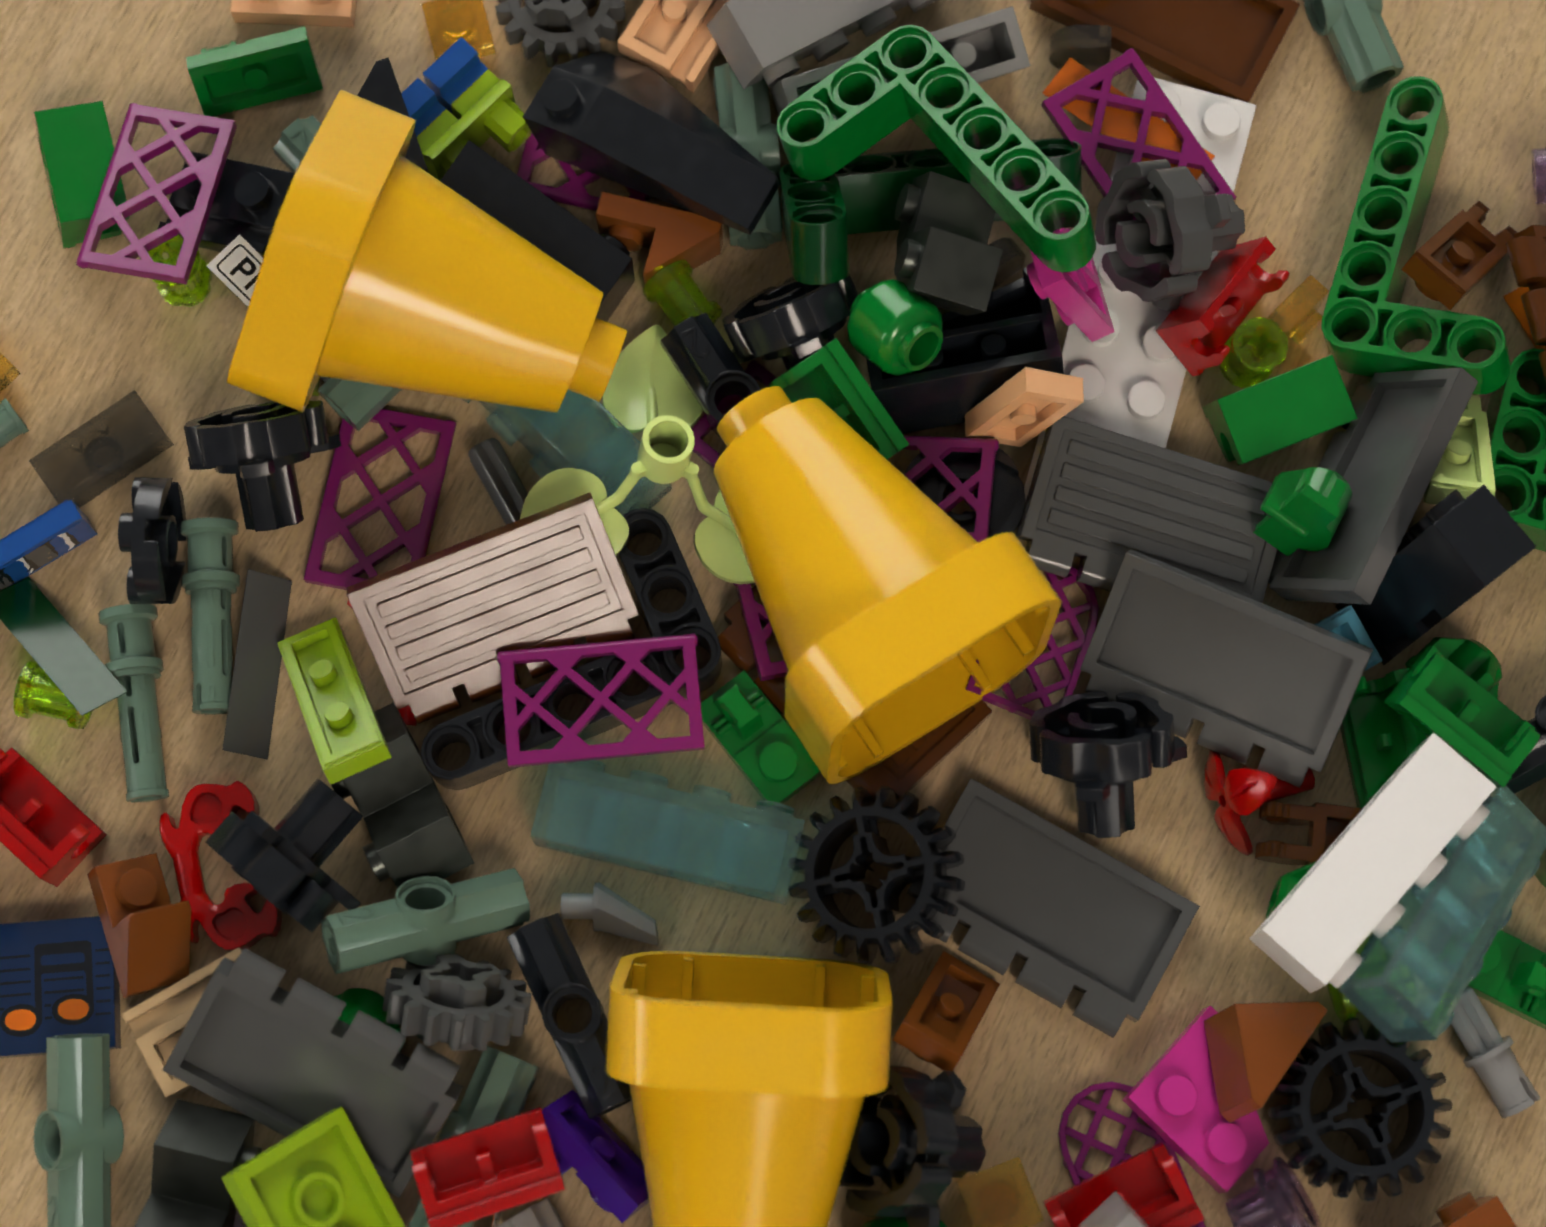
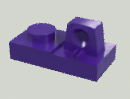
M574 1090L569 1091L542 1110L562 1175L573 1167L577 1171L575 1175L588 1187L594 1202L605 1211L613 1213L621 1223H624L649 1203L642 1160L599 1116L589 1120L582 1102Z

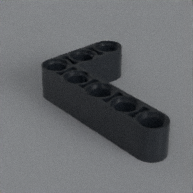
M640 508L631 510L623 515L629 526V536L624 547L618 553L622 570L651 637L696 634L698 637L697 646H701L711 655L709 662L705 667L698 670L699 691H705L715 684L721 673L722 655L717 634L667 520L663 515L652 509ZM647 532L659 537L661 545L650 555H636L627 548L632 537L639 533ZM663 589H676L683 593L686 601L675 612H659L651 605L653 597ZM682 649L650 652L641 663L670 686L683 671V668L679 667L675 662L677 654ZM615 655L601 657L573 670L602 692L625 663ZM565 678L541 706L570 729L577 720H565L558 716L557 708L561 700L575 693L585 695L591 700V703L594 700L569 679ZM548 680L523 689V691L533 698ZM650 684L646 691L635 696L625 695L617 690L610 700L635 720L644 716L660 698L662 693ZM686 684L678 692L684 698H687ZM503 698L440 723L428 732L423 739L421 755L423 763L437 783L447 789L462 790L518 768L508 767L506 745L499 742L497 737L498 731L504 723ZM517 700L518 715L525 706ZM602 708L578 737L584 741L623 724ZM534 714L528 721L531 723L530 734L525 741L520 743L521 751L552 749L562 736ZM460 742L470 747L469 760L460 769L448 771L439 767V754L450 743Z

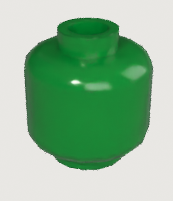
M895 279L879 282L871 288L862 291L852 303L847 325L848 340L858 353L883 372L898 376L922 370L936 358L943 342L942 315L933 302L921 295L907 291L904 282Z

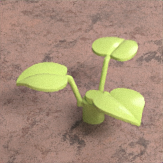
M653 325L637 336L620 353L602 396L605 414L615 428L625 433L643 431L637 462L632 464L629 474L618 489L607 497L603 482L594 474L575 468L557 469L546 474L531 488L525 498L520 519L591 492L614 552L617 555L628 540L629 526L626 519L614 507L625 500L639 479L644 476L660 484L673 483L684 477L687 479L698 510L707 516L698 525L694 535L695 550L702 565L714 576L726 582L753 584L755 581L721 491L719 490L716 496L714 506L711 505L705 496L698 476L699 466L690 461L695 444L694 433L691 427L702 416L704 410L661 346L660 341L667 334L660 325Z

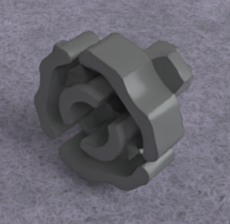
M1166 159L1134 162L1118 170L1113 176L1109 192L1100 200L1097 208L1096 241L1100 245L1116 243L1117 251L1107 252L1103 255V270L1121 292H1133L1143 301L1152 302L1153 305L1167 311L1178 309L1182 296L1197 289L1196 273H1189L1208 270L1211 265L1212 252L1234 249L1240 235L1245 233L1244 210L1238 208L1232 195H1204L1202 187L1186 166L1171 167Z

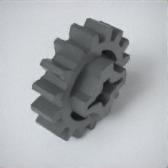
M497 0L500 4L495 6L499 25H506L504 30L507 42L510 45H514L523 41L524 58L529 61L539 51L544 52L547 66L552 68L557 63L559 55H567L569 61L580 58L579 52L587 49L590 54L601 51L599 39L602 37L606 40L616 41L618 30L615 21L626 19V7L623 0H600L598 10L592 19L588 15V10L597 5L596 0H525L526 6L521 8L522 0Z
M458 954L437 955L436 962L432 965H419L406 961L405 969L394 967L391 970L390 979H386L382 1011L387 1012L386 1021L388 1024H402L400 1034L405 1037L416 1035L424 1041V1045L431 1046L439 1041L448 1044L450 1049L454 1051H470L474 1049L484 1051L487 1049L488 1041L506 1046L510 1043V1036L521 1037L524 1034V1027L528 1022L531 993L525 992L527 983L524 980H511L512 971L509 969L499 970L486 960L474 963L465 960L463 956Z

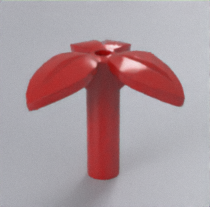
M1209 750L1204 768L1205 797L1219 803L1220 807L1215 811L1214 820L1224 837L1240 853L1249 856L1253 853L1250 837L1241 821V815H1250L1266 802L1314 789L1315 777L1309 768L1300 788L1277 779V777L1270 773L1251 768L1230 770L1225 777L1220 754Z

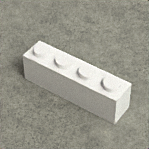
M1433 733L1411 752L1249 939L1308 992L1312 993L1324 987L1328 982L1336 989L1339 988L1362 963L1364 958L1356 952V949L1372 932L1378 939L1382 938L1405 913L1406 908L1398 901L1414 883L1422 890L1444 868L1449 860L1440 852L1455 834L1464 841L1487 818L1490 810L1482 803L1497 786Z

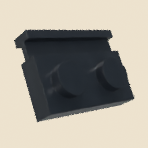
M191 151L197 161L209 156ZM227 159L199 247L221 252L240 234L264 258L278 214L295 173ZM186 162L184 163L182 170L188 167ZM197 179L171 194L169 202L180 217L194 209L201 188V184ZM167 218L166 223L160 221L157 229L170 223V220ZM179 234L169 240L183 243V239Z

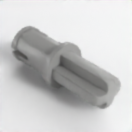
M1466 985L1454 989L1440 999V1007L1469 1054L1463 1060L1466 1067H1473L1490 1093L1501 1117H1510L1535 1104L1534 1102L1538 1101L1540 1096L1524 1074L1510 1048L1513 1044L1512 1038L1510 1036H1500L1475 991Z

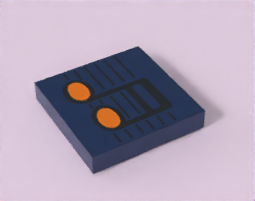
M100 916L0 924V1058L47 1055L46 1038L66 1034H110V1049H121L120 985Z

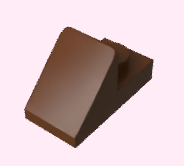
M604 191L601 193L596 211L599 233H605L614 237L631 252L641 251L642 247L650 249L643 273L646 294L657 291L721 254L723 224L692 212Z
M157 853L95 866L87 875L123 998L170 987L189 976L191 906L189 900L171 903Z
M943 951L892 1040L911 1051L919 1059L931 1063L941 1070L953 1071L1000 984Z

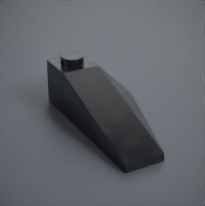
M602 50L554 66L523 115V119L547 156L749 235L754 231L781 184L775 174L653 69Z

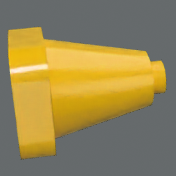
M341 89L302 159L278 214L231 361L227 383L300 412H304L321 376L552 413L558 412L567 390L600 402L627 334V329L596 318L604 292L405 158L414 132L416 119Z
M771 386L746 397L730 409L720 420L717 432L727 448L715 463L713 472L788 669L785 681V719L829 784H837L849 780L894 755L981 701L984 695L989 692L993 693L1024 671L1044 651L1062 602L1014 533H1001L978 543L821 399L807 398L792 403L780 386ZM971 675L975 680L974 686L981 689V695L966 690Z
M690 951L642 952L630 954L620 959L611 981L609 992L606 1073L614 1079L629 1083L654 1227H828L864 1096L879 1093L888 1087L893 1000L889 976L886 971L875 966L843 960Z

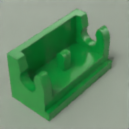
M103 101L34 112L38 142L63 249L76 247V244L83 243L114 152ZM121 177L113 198L116 206L127 201ZM117 224L102 231L100 240L118 236L122 232Z
M837 338L826 343L821 349L810 354L769 383L770 387L780 386L792 403L807 398L821 399L886 459H889L909 445Z
M1332 354L1219 398L1202 407L1206 418L1209 419L1225 459L1228 463L1236 460L1238 466L1358 419Z
M1434 646L1426 648L1384 701L1427 737L1435 733L1494 785L1503 788L1510 781L1511 775L1531 752L1541 736L1535 731L1536 728L1520 718L1443 656V653Z
M1410 668L1393 670L1386 674L1385 677L1366 681L1365 676H1362L1340 730L1357 808H1363L1411 752L1427 739L1424 733L1384 702Z

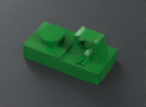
M305 26L246 40V43L242 44L231 41L230 44L209 49L203 48L200 54L186 57L189 75L203 114L206 116L214 117L323 90L320 72Z
M745 670L701 702L703 725L772 811H775L822 774L793 729L782 718Z
M1464 911L1456 913L1429 972L1459 987L1467 985L1475 991L1477 996L1546 1030V953Z

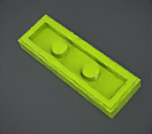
M337 618L329 619L278 642L280 653L318 759L330 785L392 758Z

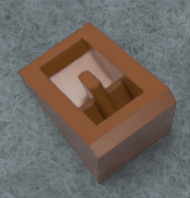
M1312 1001L1233 1004L1204 1020L1219 1112L1228 1122L1237 1120L1263 1107L1328 1010L1321 1003Z

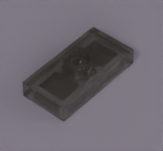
M134 390L30 459L29 462L58 504L68 499V501L72 500L80 508L173 446V443Z

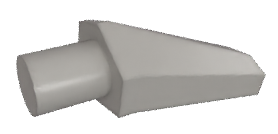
M595 882L593 893H562L561 919L593 920V931H603L658 946L659 939L656 920L600 882Z

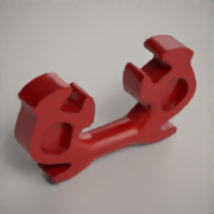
M235 781L228 786L220 784L196 785L190 789L183 802L179 828L176 827L175 819L168 813H163L160 816L159 822L161 840L173 860L181 898L180 902L189 900L191 906L190 942L195 944L199 942L198 927L201 924L209 938L217 946L228 952L238 947L248 949L264 937H276L282 923V911L268 900H266L259 913L254 910L250 905V899L257 895L258 891L250 883L235 884L227 888L224 893V900L219 905H216L206 893L198 856L202 838L206 835H211L231 812L237 814V811L242 809L248 814L253 811L259 815V805L255 795L240 781Z

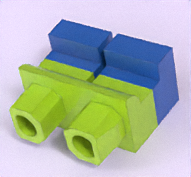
M463 37L459 38L422 73L425 83L417 78L401 93L409 117L416 119L414 132L428 172L439 181L469 140L480 147L492 137L510 153L516 151L532 133L523 119L524 113L515 103L512 85L504 79L499 80L480 61L478 52Z

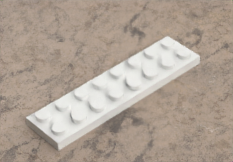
M1154 78L1199 144L1215 156L1212 160L1213 164L1234 192L1257 105ZM1137 79L1132 98L1145 101L1146 91ZM1117 152L1110 175L1112 181L1113 176L1118 170L1131 164L1133 155ZM1202 173L1197 182L1202 187L1204 195L1215 194V190ZM1096 241L1093 260L1115 332L1092 342L1075 324L1068 327L1061 352L1063 371L1065 375L1083 378L1084 402L1066 414L1065 417L1166 448L1187 370L1156 332L1157 328L1171 311L1160 309L1153 305L1152 302L1143 301L1133 292H1121L1117 289L1102 267L1103 255L1107 252L1117 251L1116 243L1100 245ZM1218 251L1212 252L1211 262L1216 257ZM1203 271L1192 272V273H1189V274H1195V273H1196L1197 278H1199V276L1203 273ZM1046 430L1038 435L1024 486L1025 502Z

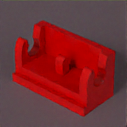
M1266 236L1237 244L1234 249L1220 250L1212 260L1209 269L1203 271L1199 276L1197 289L1184 295L1178 309L1172 310L1157 328L1156 332L1192 377L1201 375L1205 368L1218 366L1230 353V347L1224 344L1264 294L1279 290L1288 280L1290 275L1288 271L1278 270L1277 273L1271 274L1264 271L1258 265V263L1261 264L1268 259L1276 250Z
M10 748L5 753L0 749V842L37 877L58 887L107 834L17 750Z
M541 1107L410 1150L413 1161L412 1170L429 1227H456L565 1190L562 1173Z
M1162 1142L1042 1201L1055 1227H1078L1115 1191L1149 1227H1192L1205 1220L1172 1155H1169Z

